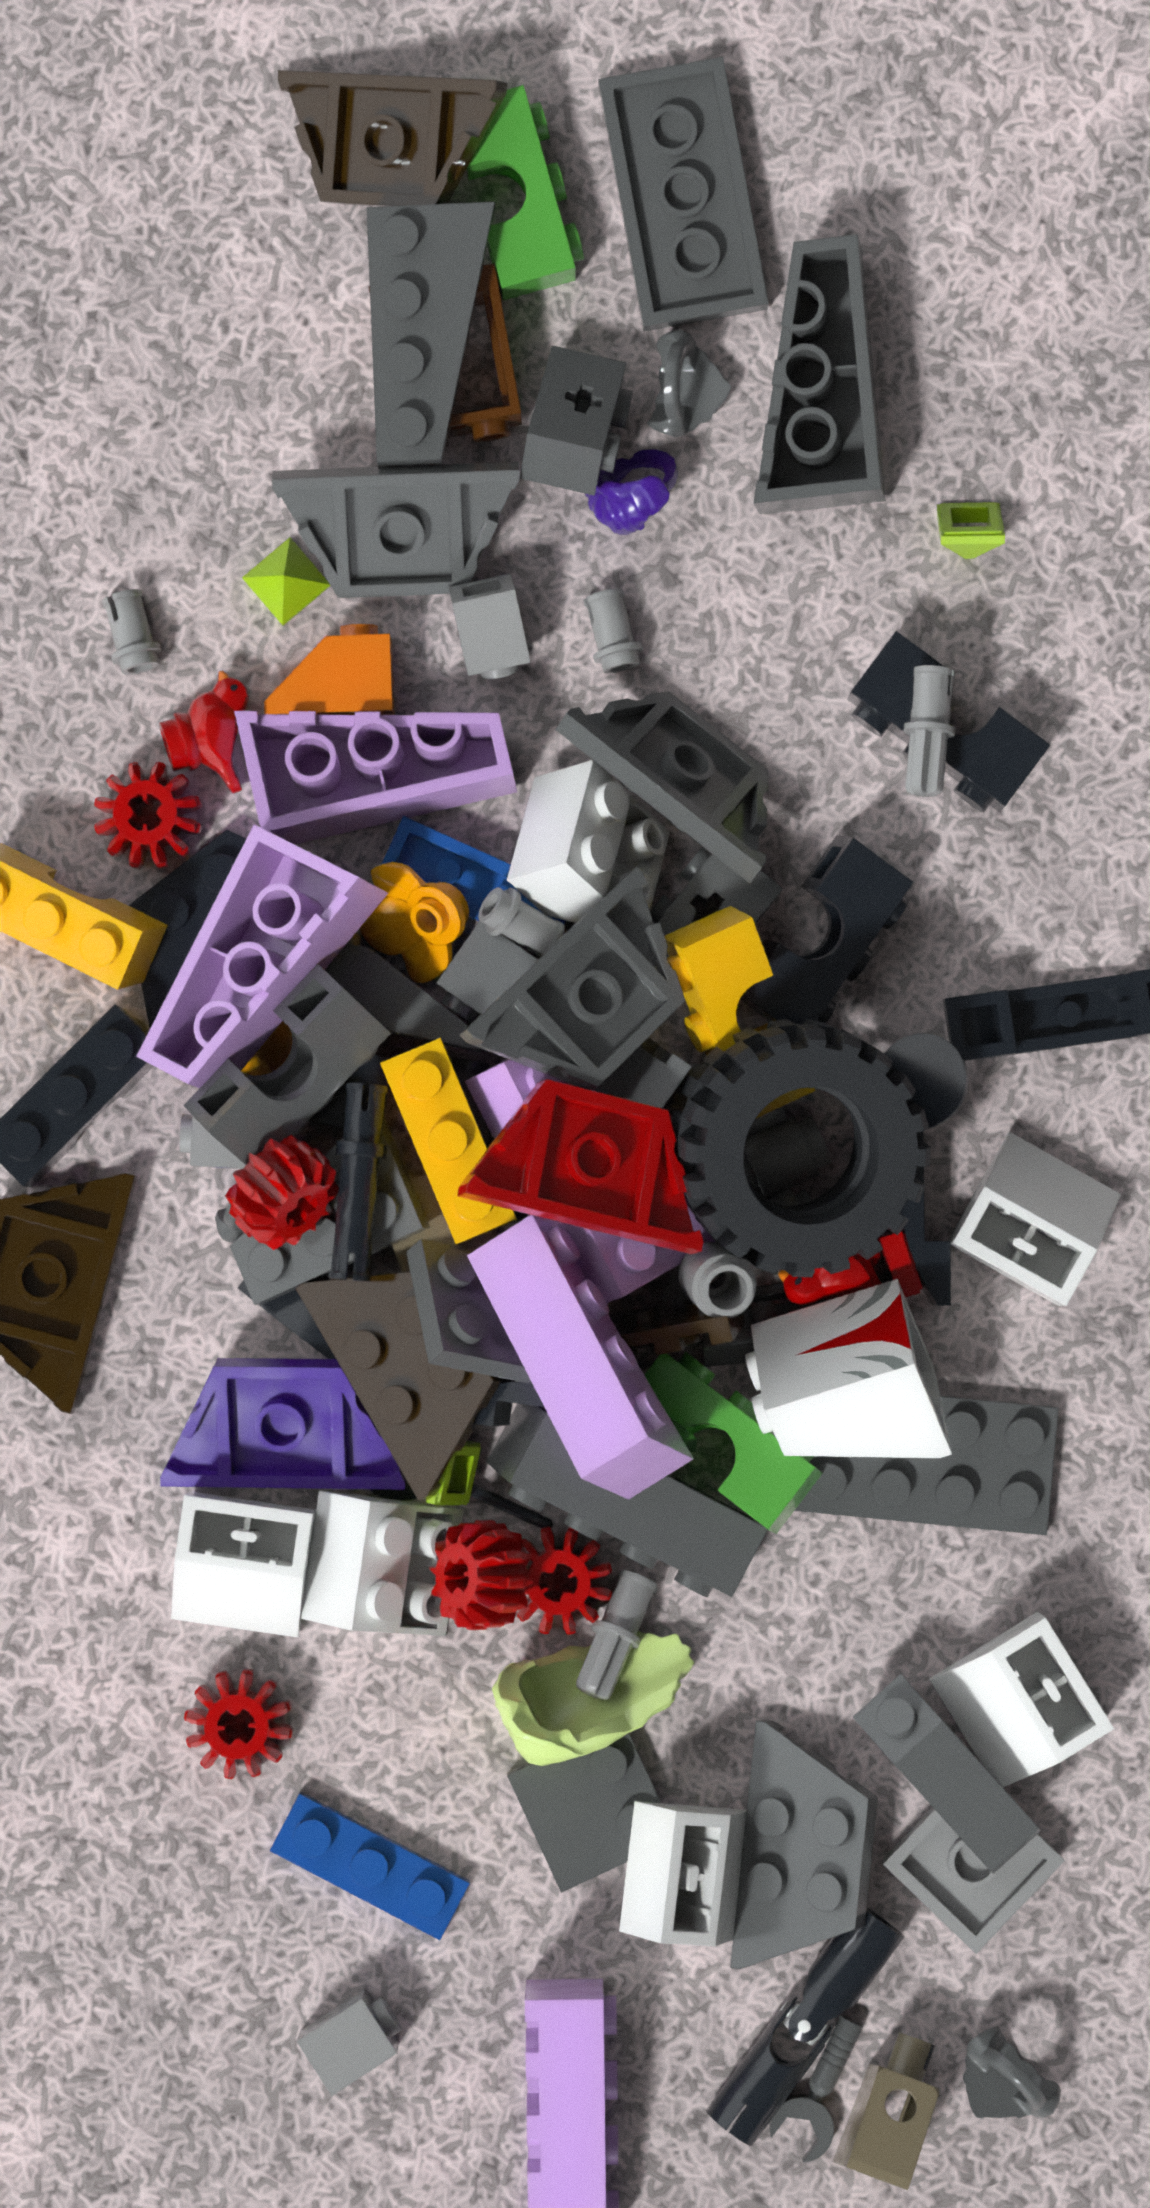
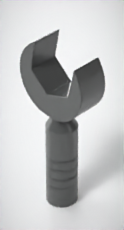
M840 2015L809 2080L810 2091L808 2095L795 2094L789 2096L769 2123V2131L772 2138L787 2117L810 2120L817 2139L803 2156V2162H810L821 2157L832 2143L834 2124L828 2108L822 2102L827 2095L833 2092L844 2069L843 2067L846 2065L847 2059L864 2027L862 2024L843 2015Z

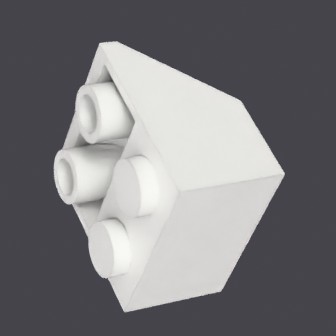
M594 760L535 777L507 881L545 915L577 923L635 867H638L644 873L647 886L642 890L650 911L670 831Z
M1008 1132L948 1241H950V1246L1057 1306H1067L1100 1246L1121 1194L1013 1133Z
M193 1491L185 1494L174 1561L171 1619L299 1637L316 1509Z
M319 1491L301 1619L350 1631L446 1636L448 1618L441 1616V1598L431 1595V1591L436 1585V1577L429 1567L437 1564L438 1561L435 1543L446 1540L448 1527L458 1526L462 1523L464 1509L361 1494Z
M1039 1612L1032 1614L929 1678L979 1761L1002 1787L1062 1762L1114 1729L1046 1617Z
M634 1801L619 1932L660 1944L716 1947L732 1941L747 1810Z

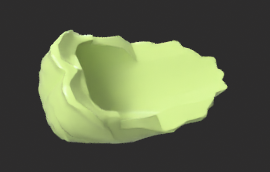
M638 1631L636 1636L641 1640L638 1648H631L612 1696L607 1700L593 1698L576 1687V1680L591 1645L588 1647L568 1646L552 1655L536 1660L510 1663L501 1671L492 1687L495 1706L499 1710L503 1725L508 1730L516 1750L528 1763L545 1766L584 1756L606 1748L626 1734L643 1727L653 1715L671 1706L675 1700V1694L681 1686L680 1680L691 1671L694 1665V1660L689 1656L691 1647L682 1644L677 1634H671L662 1638L653 1633Z

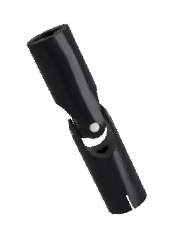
M867 1907L865 1927L832 1937L809 1968L808 1981L803 1991V2001H797L798 1997L796 1996L786 2002L781 2010L776 2013L706 2109L708 2115L723 2129L727 2130L744 2105H747L732 2125L729 2133L743 2143L753 2146L829 2041L834 2025L831 2023L828 2027L827 2022L839 2016L846 2009L856 2005L905 1936L892 1924ZM781 2022L789 2029L794 2039L814 2046L808 2055L797 2061H788L778 2056L773 2049L772 2039L774 2031Z

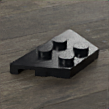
M225 830L128 905L168 925L145 980L141 983L149 1028H151L246 841V838L234 832Z

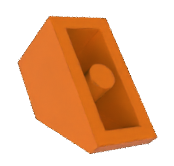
M374 624L340 626V635L325 636L264 701V714L289 715V711H315L317 715H355V712H380L381 715H395L393 648L390 634H378V626Z

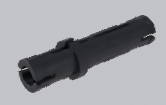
M346 1083L343 1141H336L335 1155L342 1157L329 1278L347 1280L349 1255L354 1253L353 1281L371 1282L370 1267L379 1159H386L387 1145L381 1144L388 1087L370 1084L368 1110L362 1111L364 1084Z

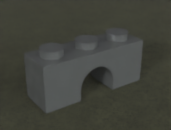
M318 964L273 1010L289 1026L292 1033V1048L285 1062L271 1073L250 1075L239 1069L230 1059H227L183 1105L207 1132L245 1165L249 1162V1153L259 1154L270 1139L280 1143L284 1138L290 1135L294 1136L314 1114L327 1107L334 1093L359 1067L365 1065L374 1057L379 1045L391 1034Z

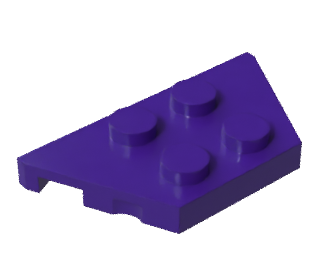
M217 1358L160 1477L161 1487L405 1490L408 1482L337 1359Z

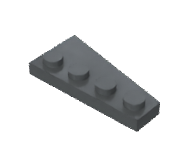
M495 202L366 207L378 467L442 464L459 385L458 380L463 356L467 347L477 289L482 275L488 236L492 227Z

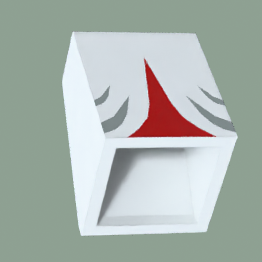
M898 1279L751 1325L755 1351L747 1353L745 1357L753 1385L757 1391L761 1390V1394L752 1397L754 1412L762 1433L774 1432L784 1456L942 1458L952 1455L934 1366Z

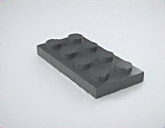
M723 57L598 79L643 332L768 310L769 303Z
M940 1396L952 1455L942 1458L814 1456L809 1463L823 1474L794 1511L1047 1535L1059 1408Z

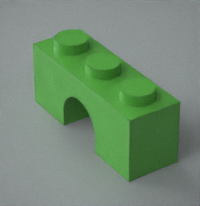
M524 85L507 89L506 96L466 169L468 180L494 174L507 176L518 183L525 194V201L520 211L511 219L492 225L488 236L487 247L492 264L494 263L497 282L503 301L576 281L574 262L584 260L575 223L563 225L557 202L567 200L559 165L557 162L546 165L540 142L550 139L542 105L540 102L529 104Z
M684 1352L678 1361L667 1353L659 1355L644 1376L668 1416L681 1424L692 1435L707 1429H719L727 1432L734 1443L736 1456L733 1469L717 1491L766 1529L777 1534L823 1474L809 1463L814 1456H784L776 1437L770 1432L762 1433L752 1402L736 1390L728 1400L708 1385L715 1377V1374L687 1352Z

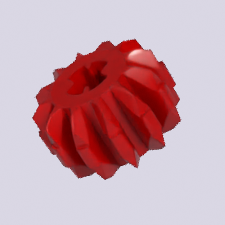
M138 762L130 763L128 765V772L132 783L125 786L117 776L112 774L106 779V782L118 794L116 799L113 800L106 797H97L95 799L94 806L97 809L113 814V817L96 823L94 825L95 831L99 836H109L118 833L109 843L107 852L114 858H117L131 847L129 865L132 868L138 870L142 868L148 850H151L152 859L156 867L159 869L167 868L168 857L164 847L171 845L179 855L185 857L190 853V848L183 840L177 837L180 831L192 835L201 833L202 825L199 822L183 817V814L191 813L201 808V799L193 795L179 798L190 783L189 779L182 773L172 778L165 785L167 766L164 763L156 762L154 764L149 780H145L144 771ZM154 801L162 803L156 811L158 817L162 820L159 826L152 830L147 824H143L142 831L135 829L140 820L135 812L139 804L145 802L152 808Z
M293 1135L284 1138L280 1143L270 1139L266 1142L262 1152L257 1155L249 1153V1162L243 1169L234 1171L233 1176L237 1183L229 1188L225 1195L231 1204L229 1214L236 1220L235 1224L248 1237L252 1236L259 1243L266 1244L273 1250L281 1247L285 1242L295 1246L299 1243L303 1233L308 1230L316 1232L317 1221L322 1216L332 1212L328 1202L336 1197L339 1191V1187L334 1181L336 1171L329 1165L330 1161L317 1148H311L306 1142L299 1141Z
M475 1520L472 1523H460L458 1526L448 1527L446 1540L435 1543V1551L438 1557L437 1564L429 1567L436 1577V1585L432 1589L431 1595L441 1598L440 1613L442 1617L452 1618L457 1627H464L467 1630H487V1628H500L505 1624L514 1623L516 1611L528 1607L524 1589L526 1586L534 1583L527 1576L526 1570L532 1555L521 1552L522 1536L520 1533L509 1531L505 1523H496L495 1520Z
M550 1526L541 1528V1539L545 1550L540 1553L531 1541L526 1538L522 1539L521 1552L532 1555V1562L530 1566H526L527 1576L534 1583L525 1587V1595H529L530 1600L528 1601V1607L517 1612V1617L520 1621L524 1622L530 1619L538 1608L544 1611L539 1624V1632L547 1635L551 1631L554 1615H562L563 1628L567 1635L576 1633V1621L572 1612L578 1609L586 1620L594 1623L598 1620L599 1613L595 1607L586 1601L587 1597L590 1596L605 1601L611 1598V1589L603 1585L591 1583L593 1578L605 1577L612 1573L610 1562H600L589 1567L586 1563L598 1552L600 1544L592 1539L577 1553L573 1548L577 1541L578 1531L571 1527H568L565 1532L563 1547H555L554 1533ZM557 1563L565 1564L571 1568L568 1571L569 1578L577 1577L575 1589L564 1588L560 1598L552 1597L546 1593L549 1589L548 1583L540 1584L542 1572L553 1573Z
M246 1668L242 1671L239 1678V1688L234 1690L230 1675L227 1671L223 1670L215 1676L216 1685L221 1697L204 1685H200L195 1690L194 1695L209 1711L199 1708H189L185 1711V1721L204 1726L203 1730L189 1735L186 1738V1743L189 1748L209 1743L211 1749L203 1756L200 1762L201 1766L205 1769H209L216 1762L219 1755L227 1758L223 1769L225 1778L233 1779L236 1776L239 1768V1759H244L248 1773L252 1777H256L263 1771L258 1751L268 1760L278 1763L283 1757L284 1753L281 1748L268 1739V1737L284 1740L290 1739L293 1736L294 1728L292 1726L273 1722V1718L288 1713L292 1709V1705L289 1700H281L271 1706L265 1701L273 1694L278 1685L275 1680H267L257 1694L251 1691L254 1681V1670ZM244 1709L253 1717L248 1727L255 1728V1734L249 1737L245 1733H240L233 1739L224 1731L230 1722L222 1720L225 1711H228L236 1716Z

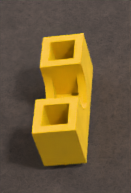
M0 843L1 932L117 990L144 982L168 926L167 924L114 898L97 899L75 892L53 880L57 872L56 869Z
M732 906L726 907L664 936L668 946L667 952L669 957H667V961L670 967L677 973L691 1014L684 1018L687 1033L695 1048L700 1053L705 1051L706 1056L716 1046L726 1051L735 1044L732 1035L741 1031L736 1018L737 1005L741 996L752 985L773 976L752 916ZM768 1023L754 1030L757 1032L766 1030ZM806 1087L789 1091L770 1102L756 1118L816 1090L815 1088Z
M441 1038L381 1062L383 1072L455 1244H461L516 1221L517 1217L514 1210L457 1196L460 1184L485 1153L487 1147Z

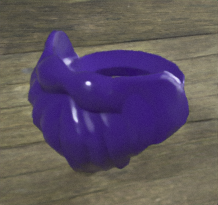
M657 449L637 451L630 460L625 458L617 459L613 473L601 470L595 496L585 494L588 498L589 509L594 512L599 522L608 526L618 535H629L638 530H643L645 528L644 523L648 520L649 516L658 513L669 501V491L675 486L679 474L675 459L667 452ZM636 468H655L665 473L663 480L658 476L649 475L636 481L620 483L629 472Z

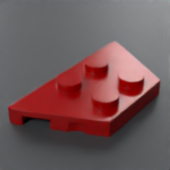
M549 1079L540 1081L535 1085L458 1188V1197L663 1248L695 1254L701 1252L703 1247L701 1231L693 1230L684 1196L687 1190L682 1177L686 1175L683 1165L677 1160L674 1146L676 1138L668 1110Z

